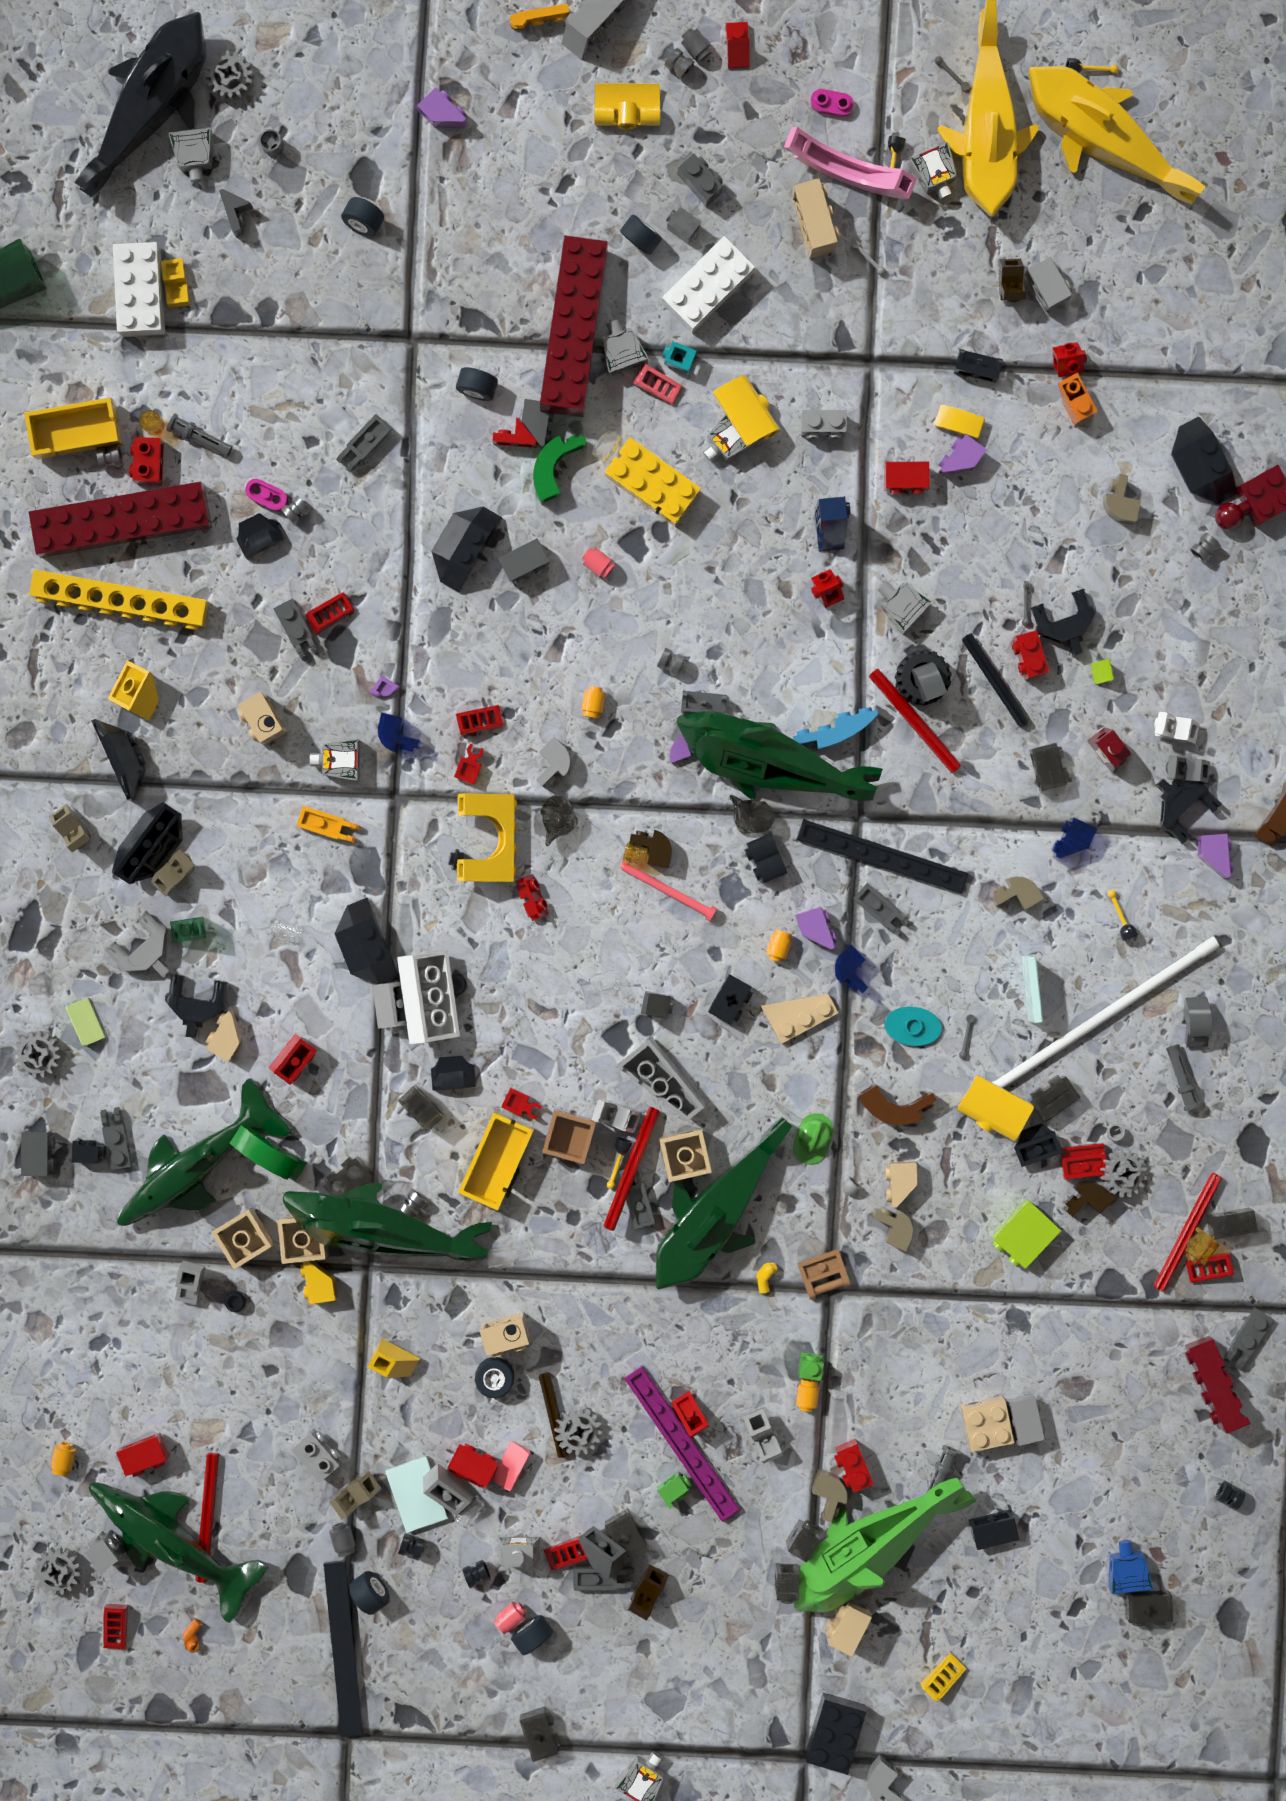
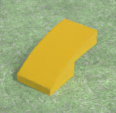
M183 258L161 261L168 308L190 305Z
M941 405L935 426L957 432L962 436L967 434L971 438L979 439L985 418L964 410Z

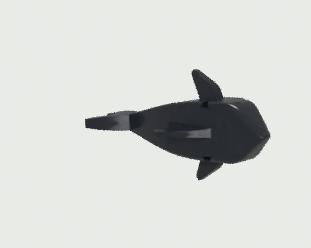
M200 12L164 23L155 32L138 58H130L108 70L109 75L126 80L118 96L98 156L87 164L75 181V184L80 187L79 189L88 196H94L106 184L114 168L157 131L176 110L189 129L194 128L195 100L190 91L198 80L201 68L206 60V44Z

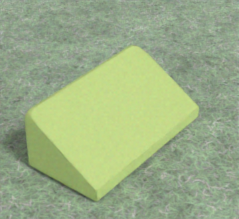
M89 998L66 1006L68 1015L83 1047L105 1038Z

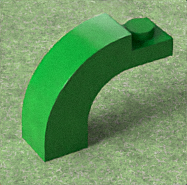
M578 434L566 439V443H563L561 437L558 436L547 443L539 453L534 465L533 482L540 504L561 496L554 479L555 467L564 456L587 447L583 435L580 437Z
M243 1125L240 1126L230 1142L244 1156L286 1180L290 1178L296 1181L307 1164L303 1158L276 1147L257 1131Z

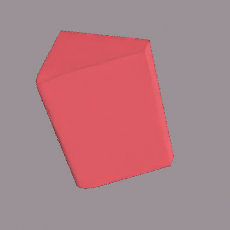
M511 1440L491 1480L510 1492L531 1450Z

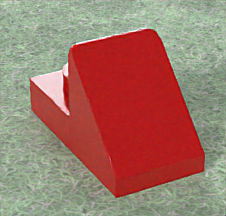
M748 22L726 23L728 69L750 68Z
M517 417L515 434H511L510 430L504 429L498 430V433L493 432V445L537 448L536 439Z
M690 1391L671 1402L691 1438L710 1427L707 1417L701 1411Z

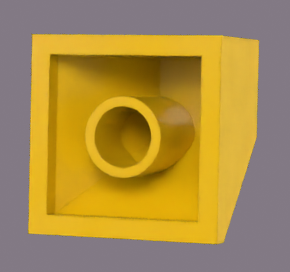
M127 660L108 699L150 720L159 702L153 673Z

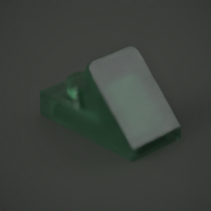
M204 917L170 921L173 943L207 939Z

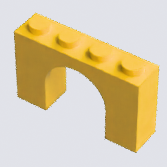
M458 794V816H481L489 819L495 825L499 839L496 850L485 859H458L457 881L514 882L517 872L516 865H514V856L517 852V846L514 843V834L517 831V824L514 821V812L517 810V801L514 799L515 794Z

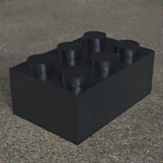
M823 1692L804 1754L806 1763L848 1775L866 1716L865 1705Z

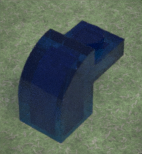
M381 712L378 724V737L387 749L396 753L398 744L401 745L400 749L413 752L414 748H420V740L401 735L404 718Z
M848 944L837 955L833 965V972L840 984L848 979L847 985L855 993L859 991L863 994L869 987L854 971L866 959L851 944Z

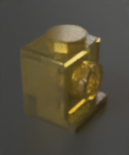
M1197 1227L1195 1229L1197 1235L1193 1236L1187 1243V1248L1185 1249L1187 1254L1185 1257L1195 1264L1199 1261L1205 1265L1220 1244Z

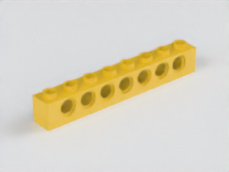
M35 569L33 570L29 593L30 596L35 598V602L48 604L49 600L56 601L57 606L67 608L70 607V604L78 605V609L84 611H91V608L100 609L99 613L113 615V612L121 613V617L134 619V615L141 616L143 621L155 623L156 619L163 620L165 625L177 627V623L186 624L185 628L191 630H198L199 627L205 628L209 602L204 599ZM58 584L59 592L52 595L50 593L51 586ZM75 588H80V597L73 599L72 591ZM96 592H102V600L95 603L93 595ZM122 595L124 603L121 606H116L114 603L115 598ZM144 599L146 602L144 609L137 610V601ZM166 603V612L159 614L157 611L158 605ZM188 607V615L180 618V608Z

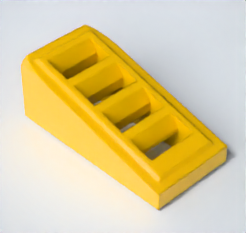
M950 1652L920 1685L935 1702H938L962 1675L966 1667ZM949 1662L957 1668L956 1672L948 1666ZM943 1669L951 1675L949 1679L942 1673ZM937 1676L945 1682L943 1685L936 1679ZM931 1683H933L938 1688L937 1691H935L930 1686Z

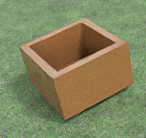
M554 1109L542 1153L585 1164L596 1122L592 1121L591 1118Z

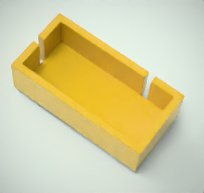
M111 397L24 412L31 456L37 460L56 457V453L63 456L96 450L101 447L108 448L112 445H123L120 426L116 423L119 421L116 402Z
M629 437L618 453L619 458L615 457L604 472L605 477L656 513L658 507H660L659 516L675 527L696 499L701 488Z
M494 1111L458 1193L498 1211L507 1191L503 1187L508 1189L534 1128L519 1121L513 1124L511 1123L512 1118Z

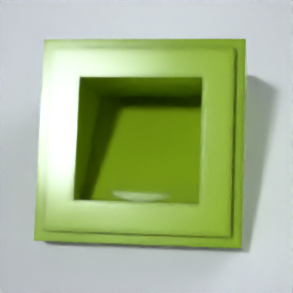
M1105 659L1090 665L1095 684L1114 680L1111 660Z

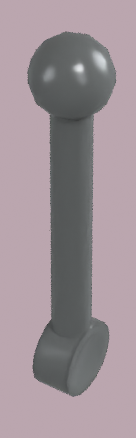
M938 56L935 58V64L943 67L961 85L962 91L969 90L970 84L963 82L943 62L942 57Z
M1024 581V619L1022 624L1027 627L1031 623L1028 619L1029 581Z
M972 1014L966 1016L967 1027L962 1051L959 1053L961 1059L967 1058L966 1049L970 1029L975 1021V1017Z

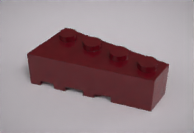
M1206 1336L1186 1344L1187 1352H1184L1188 1364H1192L1195 1372L1192 1374L1196 1384H1201L1203 1392L1200 1394L1204 1404H1209L1211 1412L1208 1414L1213 1425L1217 1424L1226 1434L1250 1425L1248 1417H1245L1240 1411V1408L1243 1406L1240 1398L1231 1390L1233 1382L1227 1371L1224 1372L1223 1370L1225 1364L1214 1339Z

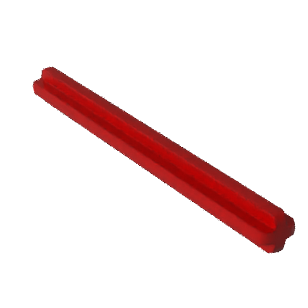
M875 669L869 675L872 682L951 773L957 771L961 765L883 673L879 669Z
M654 1107L648 1108L603 1224V1227L607 1230L614 1231L660 1114V1111Z
M1215 1173L1210 1174L1154 1283L1156 1289L1162 1292L1166 1290L1222 1181L1221 1176Z
M213 1452L208 1453L206 1456L199 1545L209 1555L211 1552L219 1454ZM196 1576V1582H207V1579Z

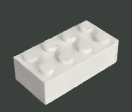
M724 236L662 297V304L693 334L754 273L755 267Z
M157 242L113 244L117 332L121 337L165 335L160 246Z
M448 950L397 957L409 1043H427L460 1037Z

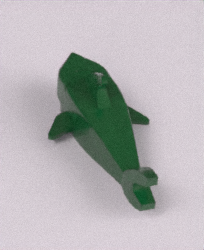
M711 710L680 715L677 718V725L693 756L709 772L730 779L731 784L749 799H755L756 797L754 786L778 790L835 793L855 801H870L874 799L877 787L869 782L880 780L882 768L861 766L841 772L805 746L775 730L776 725L773 723L754 722Z
M783 1117L778 1119L766 1131L752 1150L712 1181L693 1200H691L681 1180L674 1181L672 1209L677 1218L660 1240L656 1249V1288L658 1290L685 1284L698 1278L719 1251L731 1253L755 1244V1238L733 1231L749 1203L770 1156L792 1128V1124Z
M381 1183L365 1184L344 1193L342 1196L287 1191L283 1195L285 1207L299 1226L306 1231L309 1237L323 1245L374 1255L447 1256L462 1261H476L484 1259L488 1255V1249L474 1244L473 1238L491 1231L492 1222L471 1225L460 1231L454 1238H451L408 1214L380 1204L376 1194L382 1190Z

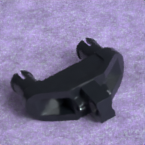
M1084 588L1071 593L1078 611L1076 612L1077 614L1052 623L1048 619L1044 603L1030 608L1037 624L1035 630H1037L1038 635L1060 644L1063 643L1064 647L1069 646L1072 656L1083 653L1080 642L1084 641L1082 635L1086 632L1096 613L1095 608L1089 604Z
M1162 778L1155 785L1163 793L1160 796L1163 799L1161 802L1160 826L1164 831H1170L1181 844L1185 843L1192 834L1178 822V818L1196 800H1200L1212 813L1218 809L1217 807L1222 805V802L1209 791L1210 788L1206 783L1177 785L1174 782L1170 785Z
M171 974L169 993H166L164 1000L174 1013L183 1020L182 1025H187L186 1037L196 1038L198 1027L202 1028L204 1022L227 1009L228 1004L225 1001L228 982L214 980L212 999L208 1001L184 997L182 989L185 975Z

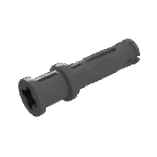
M176 413L173 414L166 428V431H173L181 435L186 441L191 439L225 458H228L233 448L232 445L196 428L195 423H188L179 418Z
M1176 1044L1167 1047L1166 1050L1179 1084L1177 1091L1178 1094H1181L1185 1105L1184 1111L1203 1106L1195 1090L1197 1086L1195 1083H1192L1180 1045Z
M943 1445L942 1455L939 1462L935 1463L936 1471L927 1492L939 1483L946 1481L948 1476L953 1474V1466L957 1457L961 1455L960 1451Z

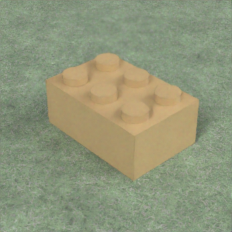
M818 178L794 185L791 197L809 259L835 252L840 235L837 226L833 227L832 224L834 214L831 205L827 206L826 203L828 194L825 184H821Z

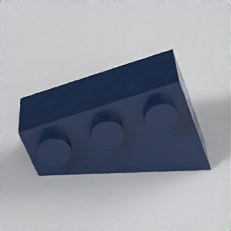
M845 496L818 499L814 508L818 551L844 549L847 518L851 515L850 502H846Z

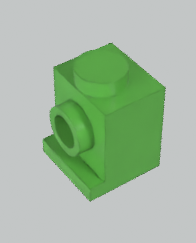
M801 1352L798 1369L799 1378L821 1381L824 1366L822 1361L823 1355Z
M677 1472L658 1485L657 1492L671 1509L673 1501L676 1500L678 1502L687 1495V1491L692 1484L685 1474L681 1476Z

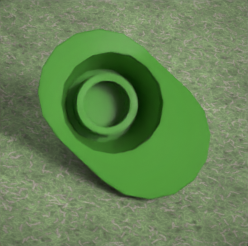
M814 1113L802 1120L793 1144L794 1155L800 1162L812 1165L820 1162L825 1157L834 1130L828 1117L823 1114Z

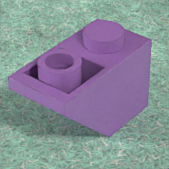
M435 87L417 105L420 114L433 127L465 128L467 126L465 118L467 114L461 107H455L450 102L452 99L444 90L440 92Z
M965 434L963 439L958 437L951 446L954 450L950 457L945 455L938 466L941 469L938 473L940 475L971 471L987 449L967 434Z
M1228 835L1197 836L1199 859L1220 877H1231L1234 866L1233 861L1229 859L1232 842Z
M817 907L795 915L802 936L828 949L835 948L834 943H837L834 931H829L827 923L830 922L826 909L822 910L821 907Z

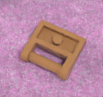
M838 1249L797 1263L810 1300L815 1299L817 1295L836 1288L851 1286ZM840 1272L841 1278L812 1287L811 1282Z

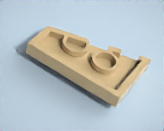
M829 994L760 1005L781 1044L838 1014Z

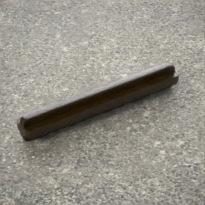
M545 1372L539 1375V1381L558 1458H564L569 1456V1453L566 1452L567 1446L563 1449L559 1446L562 1440L557 1441L555 1439L559 1433L554 1431V1428L560 1427L556 1420H561L551 1375L549 1372Z

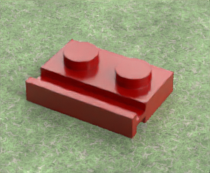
M1104 1143L1062 1147L1063 1179L1104 1175V1172L1100 1170V1168L1106 1167L1103 1160H1106Z

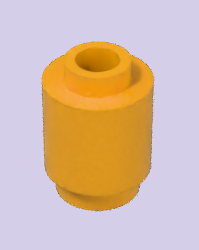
M590 686L589 690L584 691L581 709L583 710V716L600 719V714H603L606 693L602 692L603 688Z
M775 929V933L771 935L766 954L770 955L769 959L780 963L782 959L787 960L793 941L791 940L792 934Z
M802 1378L801 1383L798 1384L796 1405L800 1407L801 1411L813 1412V1409L818 1407L820 1386H818L817 1380Z
M60 1442L59 1445L54 1446L50 1466L52 1474L68 1476L69 1472L72 1471L76 1449L72 1447L73 1444Z

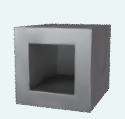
M679 207L677 211L672 210L666 219L668 222L667 230L687 244H689L701 227V221L682 207Z

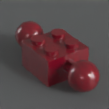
M1279 465L1236 488L1237 495L1241 503L1237 505L1234 503H1224L1219 506L1215 512V522L1221 529L1231 531L1241 525L1243 516L1246 514L1249 515L1254 526L1257 527L1286 510V477Z

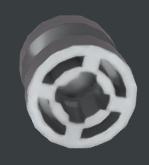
M676 48L669 55L664 66L669 70L674 69L676 76L683 79L692 69L695 61L690 57H683V52Z
M267 129L261 133L259 142L263 151L268 156L279 155L284 148V143L279 133L273 129Z
M112 445L108 449L104 447L96 449L97 461L101 470L108 469L109 466H123L119 445Z
M298 495L292 499L290 505H285L281 508L294 525L300 522V517L311 513V510Z
M1205 532L1200 537L1199 544H1194L1190 551L1201 562L1207 563L1211 558L1210 554L1216 552L1221 545L1213 536Z
M665 648L657 667L662 670L667 669L671 674L677 676L685 656L681 654L676 655L672 650Z
M411 1189L407 1194L408 1197L397 1206L402 1212L415 1218L418 1215V1210L424 1208L428 1202L417 1191Z

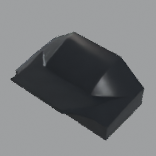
M260 513L238 523L239 534L236 540L246 559L285 540L276 520L268 519Z
M463 1055L439 1057L436 1065L431 1068L432 1090L476 1087L475 1066L468 1063Z
M1043 1123L1022 1130L1019 1140L1014 1146L1021 1167L1063 1153L1056 1132L1049 1130Z

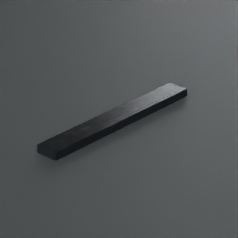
M805 819L802 820L796 838L798 841L960 894L963 892L968 876L967 872Z
M346 1560L324 1562L341 1737L363 1735Z

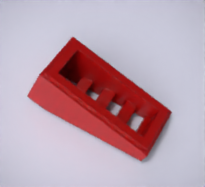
M342 592L307 612L305 617L317 635L354 612L355 609L345 593ZM339 600L345 608L343 612L337 604ZM330 606L334 607L338 615L335 616L333 614V612L330 609ZM325 610V612L327 613V615H328L329 618H330L329 620H326V618H325V616L323 615L322 611ZM317 615L322 624L319 625L314 616Z
M499 705L456 713L461 736L504 726ZM490 711H494L496 723L492 724ZM482 713H485L488 725H483ZM473 715H477L479 727L474 726ZM464 717H468L469 729H466Z
M1230 1252L1186 1261L1191 1283L1235 1274ZM1222 1259L1225 1260L1227 1270H1223L1222 1268ZM1212 1261H1216L1218 1272H1214ZM1207 1262L1209 1274L1205 1275L1203 1263ZM1198 1264L1201 1276H1196L1194 1265Z
M580 1536L544 1549L551 1571L588 1559L579 1542ZM577 1544H580L583 1553L579 1554L576 1547ZM568 1547H572L575 1556L571 1557ZM561 1549H564L565 1555L567 1557V1559L563 1560L562 1555L560 1553ZM552 1552H556L559 1562L555 1563Z
M106 1604L104 1606L103 1648L126 1649L128 1605ZM121 1614V1618L110 1617V1615ZM110 1622H120L121 1626L110 1625ZM110 1630H119L121 1634H111ZM109 1638L121 1639V1643L109 1642Z

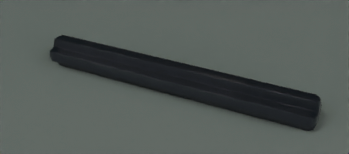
M969 633L964 636L962 642L1020 728L1030 722L973 634Z

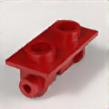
M531 874L516 880L517 885L515 886L520 898H529L528 902L523 903L528 918L530 917L533 921L548 915V904L539 890L540 884L534 875Z

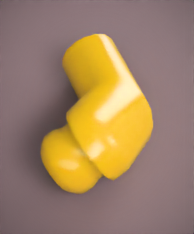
M773 1262L763 1264L756 1274L760 1294L770 1292L768 1280L778 1271L777 1265Z

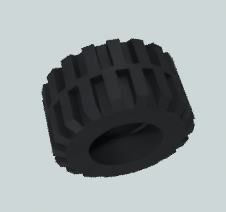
M928 649L917 650L908 654L898 665L895 674V685L899 689L900 695L907 702H912L913 705L917 706L933 704L941 699L944 695L923 702L919 689L911 682L910 675L912 669L916 666L933 662L939 670L945 688L948 691L951 685L950 677L952 673L949 671V664L944 661L945 658L942 655L939 656L937 652H931Z

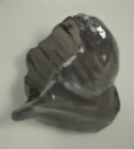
M552 795L540 809L543 824L547 831L546 846H549L556 838L568 835L578 824V819L572 805L563 796Z
M730 795V800L734 805L733 819L739 832L742 834L762 833L772 827L775 821V814L767 802L741 800L734 795Z

